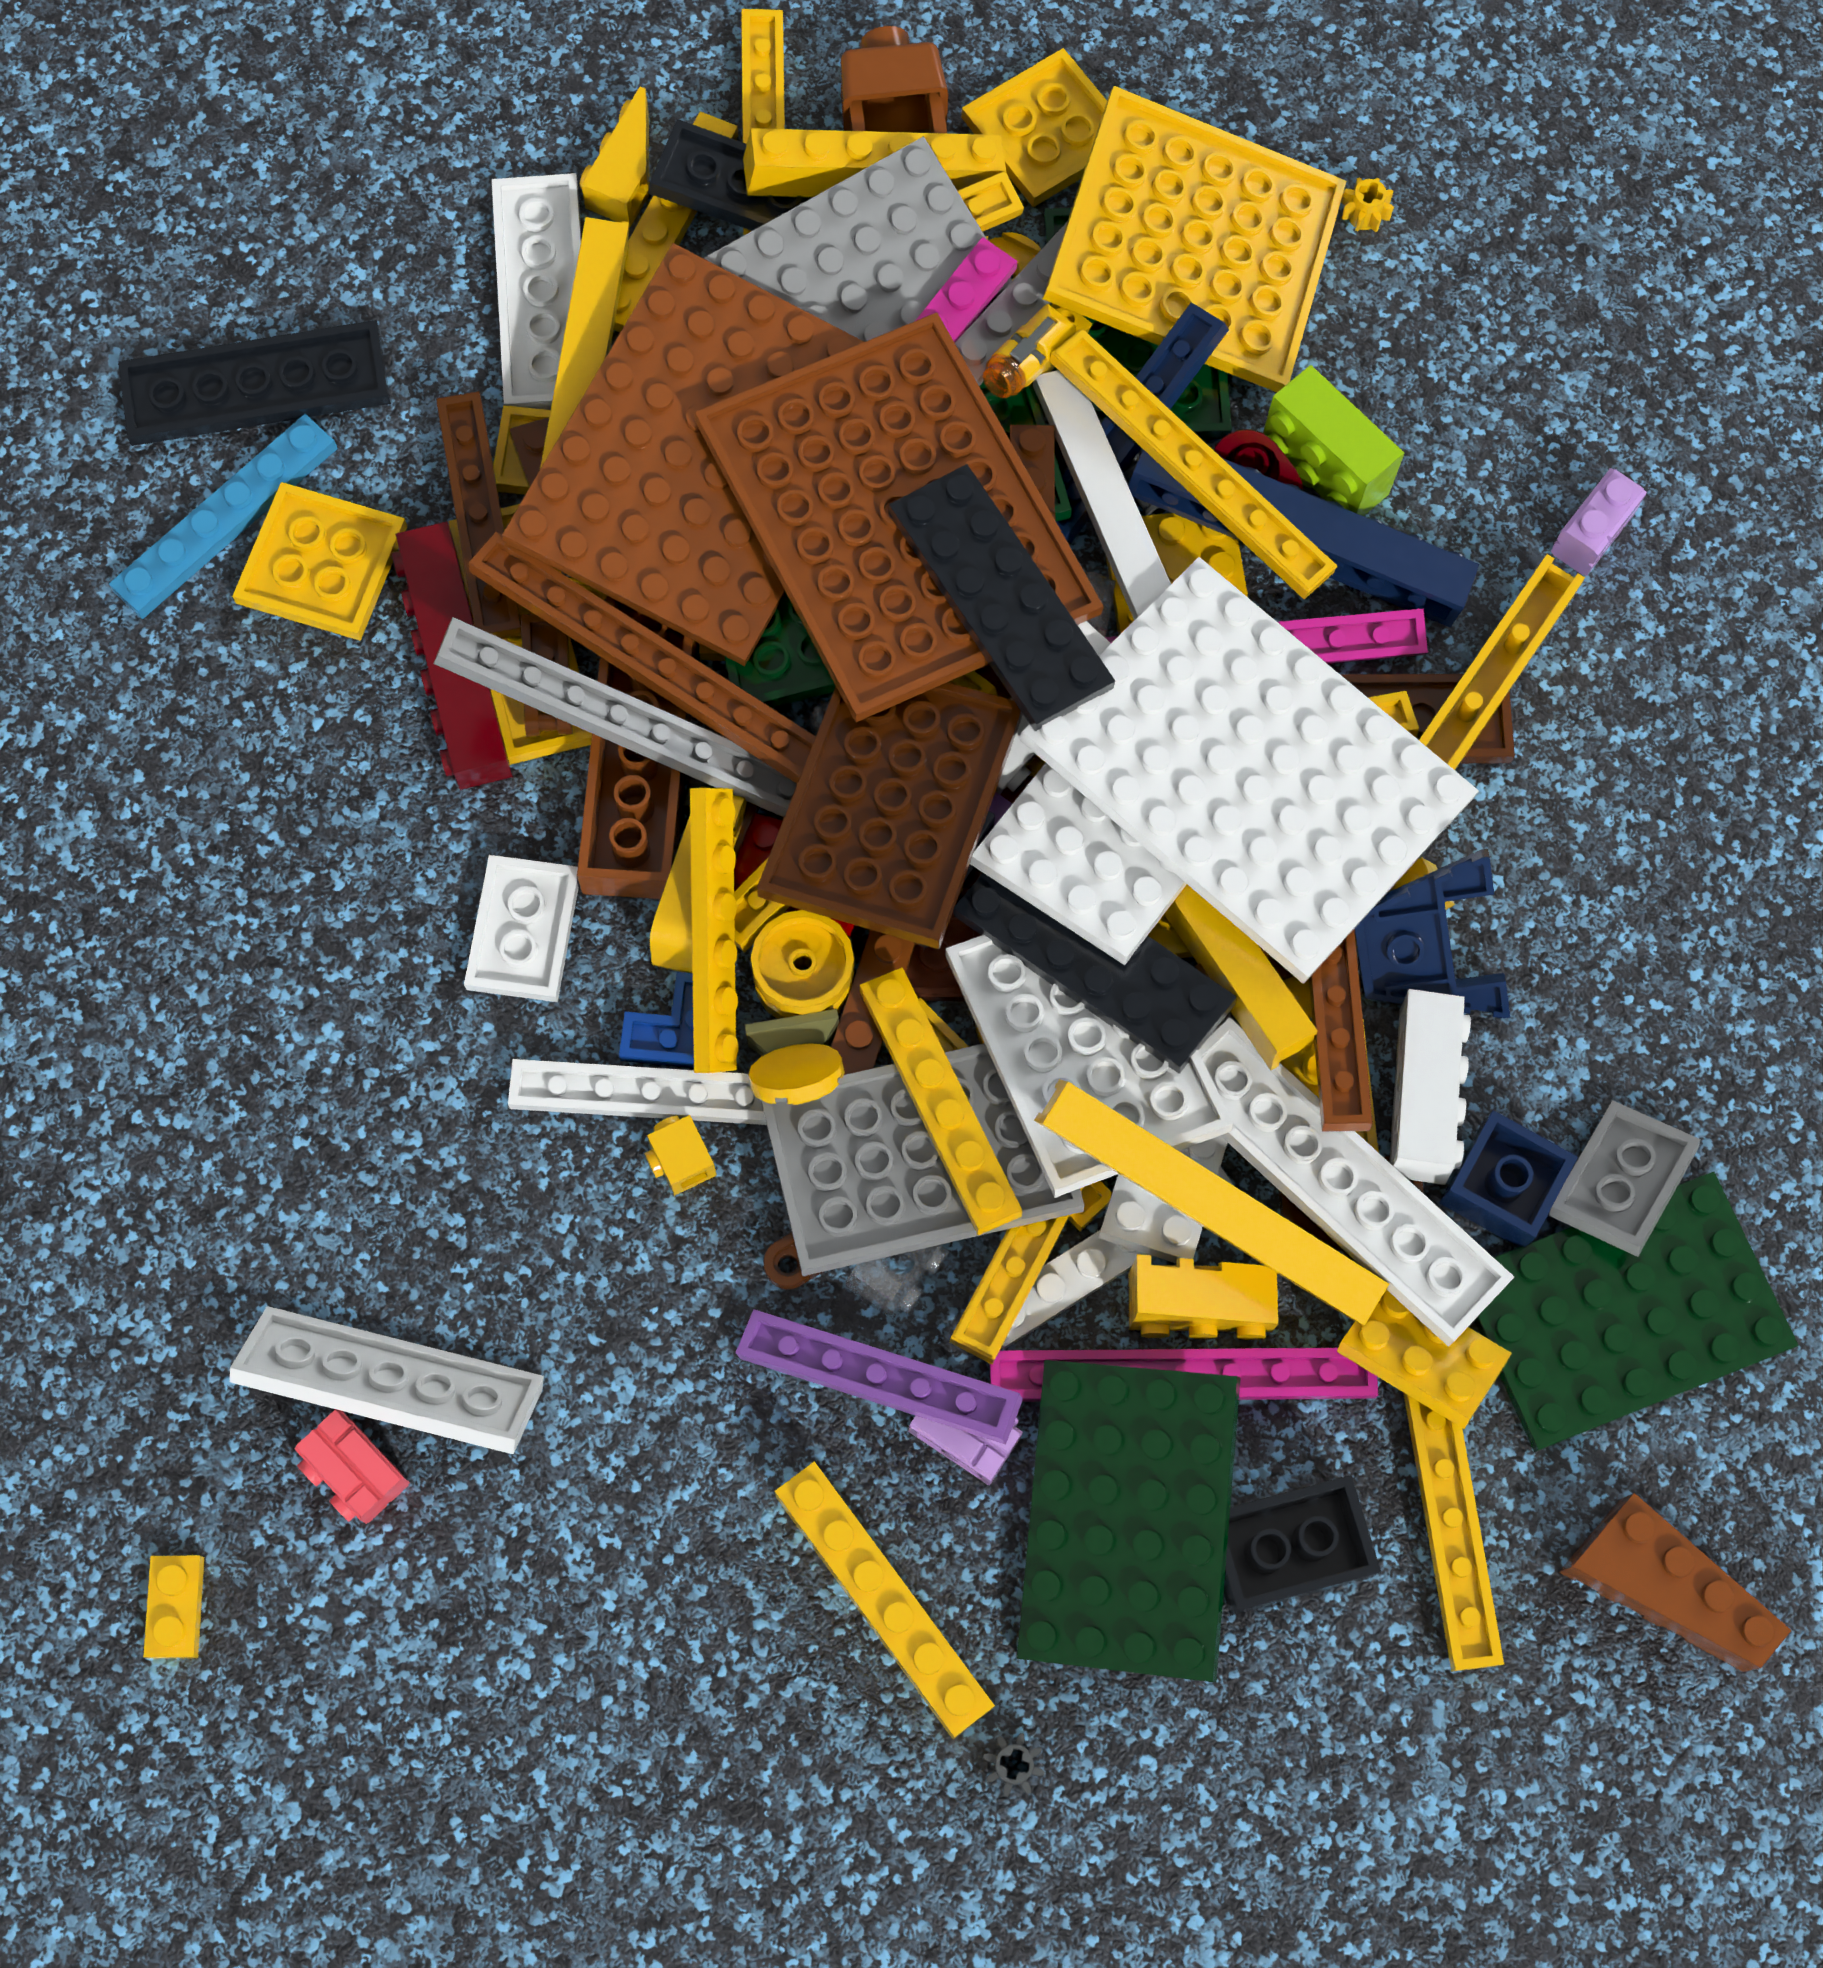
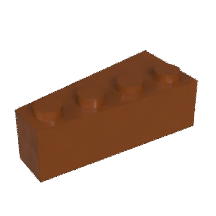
M1635 1493L1620 1499L1559 1571L1564 1576L1574 1581L1578 1580L1593 1588L1598 1594L1614 1603L1619 1602L1643 1615L1642 1618L1659 1627L1663 1626L1685 1638V1641L1742 1672L1762 1668L1791 1632L1790 1628Z

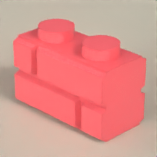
M335 1409L316 1429L312 1430L294 1448L303 1458L297 1467L316 1487L324 1481L332 1489L335 1495L329 1502L348 1522L355 1516L365 1524L371 1522L410 1483L352 1419L341 1410Z

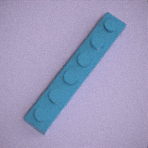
M306 414L301 416L109 583L112 591L141 619H144L270 508L281 482L296 486L338 449L335 440Z

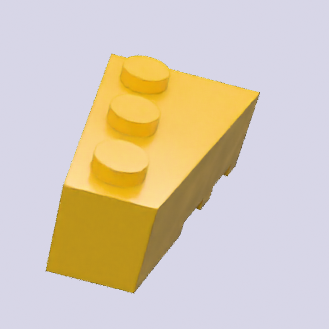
M1137 1254L1129 1271V1330H1141L1142 1337L1165 1338L1170 1336V1331H1189L1190 1338L1212 1339L1218 1337V1332H1237L1238 1339L1258 1340L1266 1338V1332H1273L1278 1325L1277 1273L1265 1265L1220 1262L1218 1266H1194V1259L1186 1258L1176 1259V1265H1151V1255Z

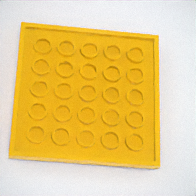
M1113 86L1042 299L1156 345L1161 344L1192 302L1223 321L1229 329L1204 364L1278 392L1291 379L1347 181Z

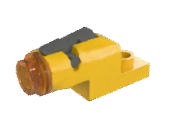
M1046 304L1025 325H1022L987 361L986 370L983 372V381L986 387L1000 398L1017 395L1040 374L1048 373L1055 367L1049 362L1053 351L1081 328L1088 333L1092 323L1081 314L1056 304L1051 306Z

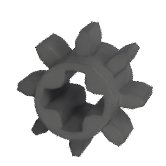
M1023 1733L1017 1736L1014 1745H1007L1005 1739L998 1736L996 1742L1001 1751L997 1755L990 1753L983 1755L985 1761L994 1763L995 1771L989 1774L985 1781L988 1783L999 1779L1005 1783L1002 1790L1004 1797H1008L1012 1785L1018 1784L1024 1793H1031V1787L1027 1779L1030 1775L1038 1777L1044 1776L1045 1773L1041 1768L1034 1767L1033 1758L1042 1751L1041 1747L1028 1751L1023 1747L1025 1740ZM1013 1751H1018L1021 1753L1020 1762L1027 1765L1026 1773H1017L1014 1780L1006 1777L1007 1768L1000 1765L1001 1757L1008 1758Z

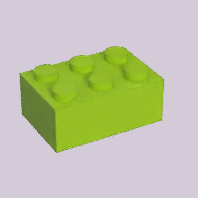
M1309 365L1273 395L1263 433L1277 444L1296 468L1304 486L1313 488L1325 501L1337 502L1344 509L1361 516H1365L1389 495L1405 453L1312 365Z

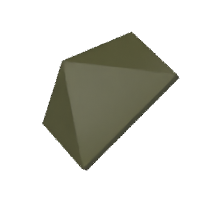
M833 1009L745 1024L748 1047L764 1056L776 1049L796 1044L813 1043L829 1046L835 1037L839 1025L838 1011Z

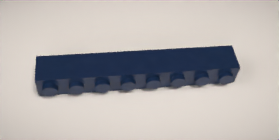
M1142 451L1128 485L1133 497L1241 541L1146 451ZM1223 459L1337 565L1335 572L1329 578L1406 610L1424 608V617L1447 627L1453 625L1464 609L1480 564L1468 560L1458 552L1446 551L1429 544L1417 535L1405 534L1390 528L1378 519L1366 518L1344 509L1337 502L1325 501L1310 495L1296 485L1284 484L1264 476L1257 469L1242 467Z

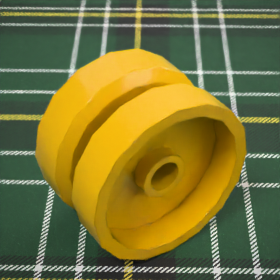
M805 910L787 912L768 922L754 941L751 965L756 995L769 1014L780 1019L837 1009L838 1013H840L846 1004L855 978L851 941L840 924L829 917Z

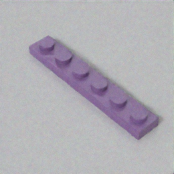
M753 1309L736 1350L737 1356L742 1360L1005 1445L1023 1400L1018 1392Z

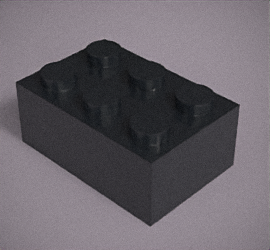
M1352 1475L1230 1507L1224 1580V1596L1230 1616L1366 1580L1381 1573Z

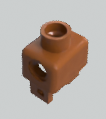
M882 26L874 28L862 37L860 49H850L842 54L840 64L843 131L947 133L948 89L939 50L934 43H910L909 35L904 29L896 26Z

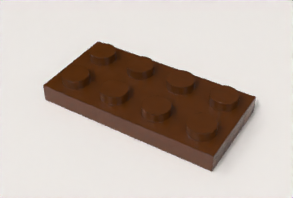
M1464 674L1340 675L1366 697L1407 691L1419 726L1416 737L1419 740ZM1510 691L1460 764L1511 763L1513 761L1515 751Z

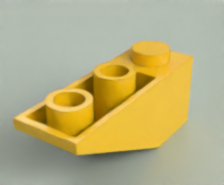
M641 86L633 99H628L623 104L618 124L612 133L607 132L605 134L597 159L593 165L586 166L580 179V189L583 192L585 208L619 223H622V221L629 222V228L649 197V111L646 89Z

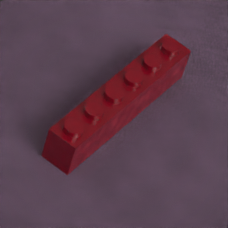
M448 521L396 533L399 550L391 552L398 578L406 576L409 589L401 591L407 616H415L418 629L410 631L417 657L425 655L428 668L420 670L426 695H435L438 708L430 710V715L436 736H445L447 749L440 750V756L446 777L454 775L460 790L513 777L491 689L433 664L453 617L475 627Z

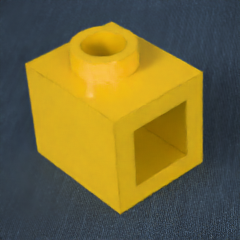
M690 1115L682 1119L679 1116L666 1118L653 1127L654 1132L647 1135L651 1150L645 1152L644 1155L655 1178L664 1175L674 1196L717 1176L715 1165Z

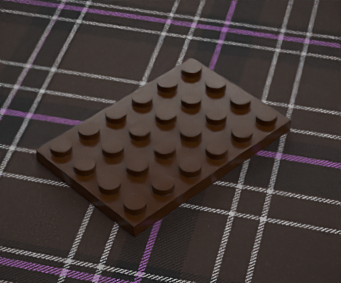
M947 682L855 723L837 687H835L758 883V897L940 949L1023 716L1015 701Z

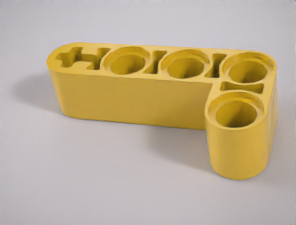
M733 795L735 806L733 846L735 847L744 820L747 801L744 797ZM690 816L659 902L650 933L652 965L686 973H693Z

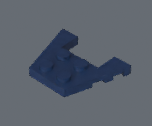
M1488 849L1474 852L1388 892L1355 927L1365 999L1403 1004L1408 990L1413 989L1464 997V1013L1470 1014V1010L1492 1012L1493 1017L1510 1018L1504 973L1455 979L1445 902L1494 895Z

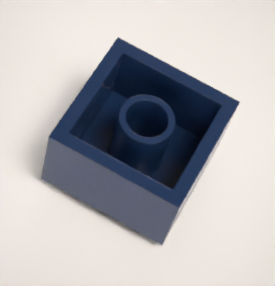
M1492 1110L1480 1125L1463 1157L1460 1169H1457L1439 1203L1513 1245L1525 1248L1539 1233L1578 1156Z

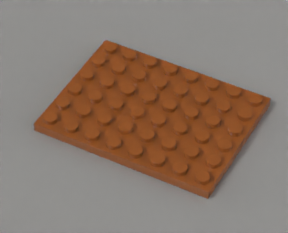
M672 243L503 532V542L745 666L786 591L695 422V411L854 347L864 341Z
M937 312L695 411V422L855 723L989 664L888 514L889 504L965 464H968L1076 624L1079 625L1102 614L1104 606Z

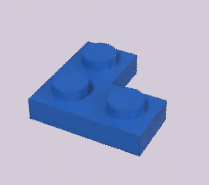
M676 973L671 1016L625 1011L619 1051L620 1061L694 1068L693 973Z

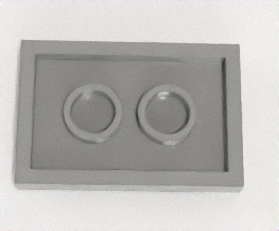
M1612 1100L1566 1179L1550 1210L1549 1216L1638 1257L1694 1158L1701 1139Z

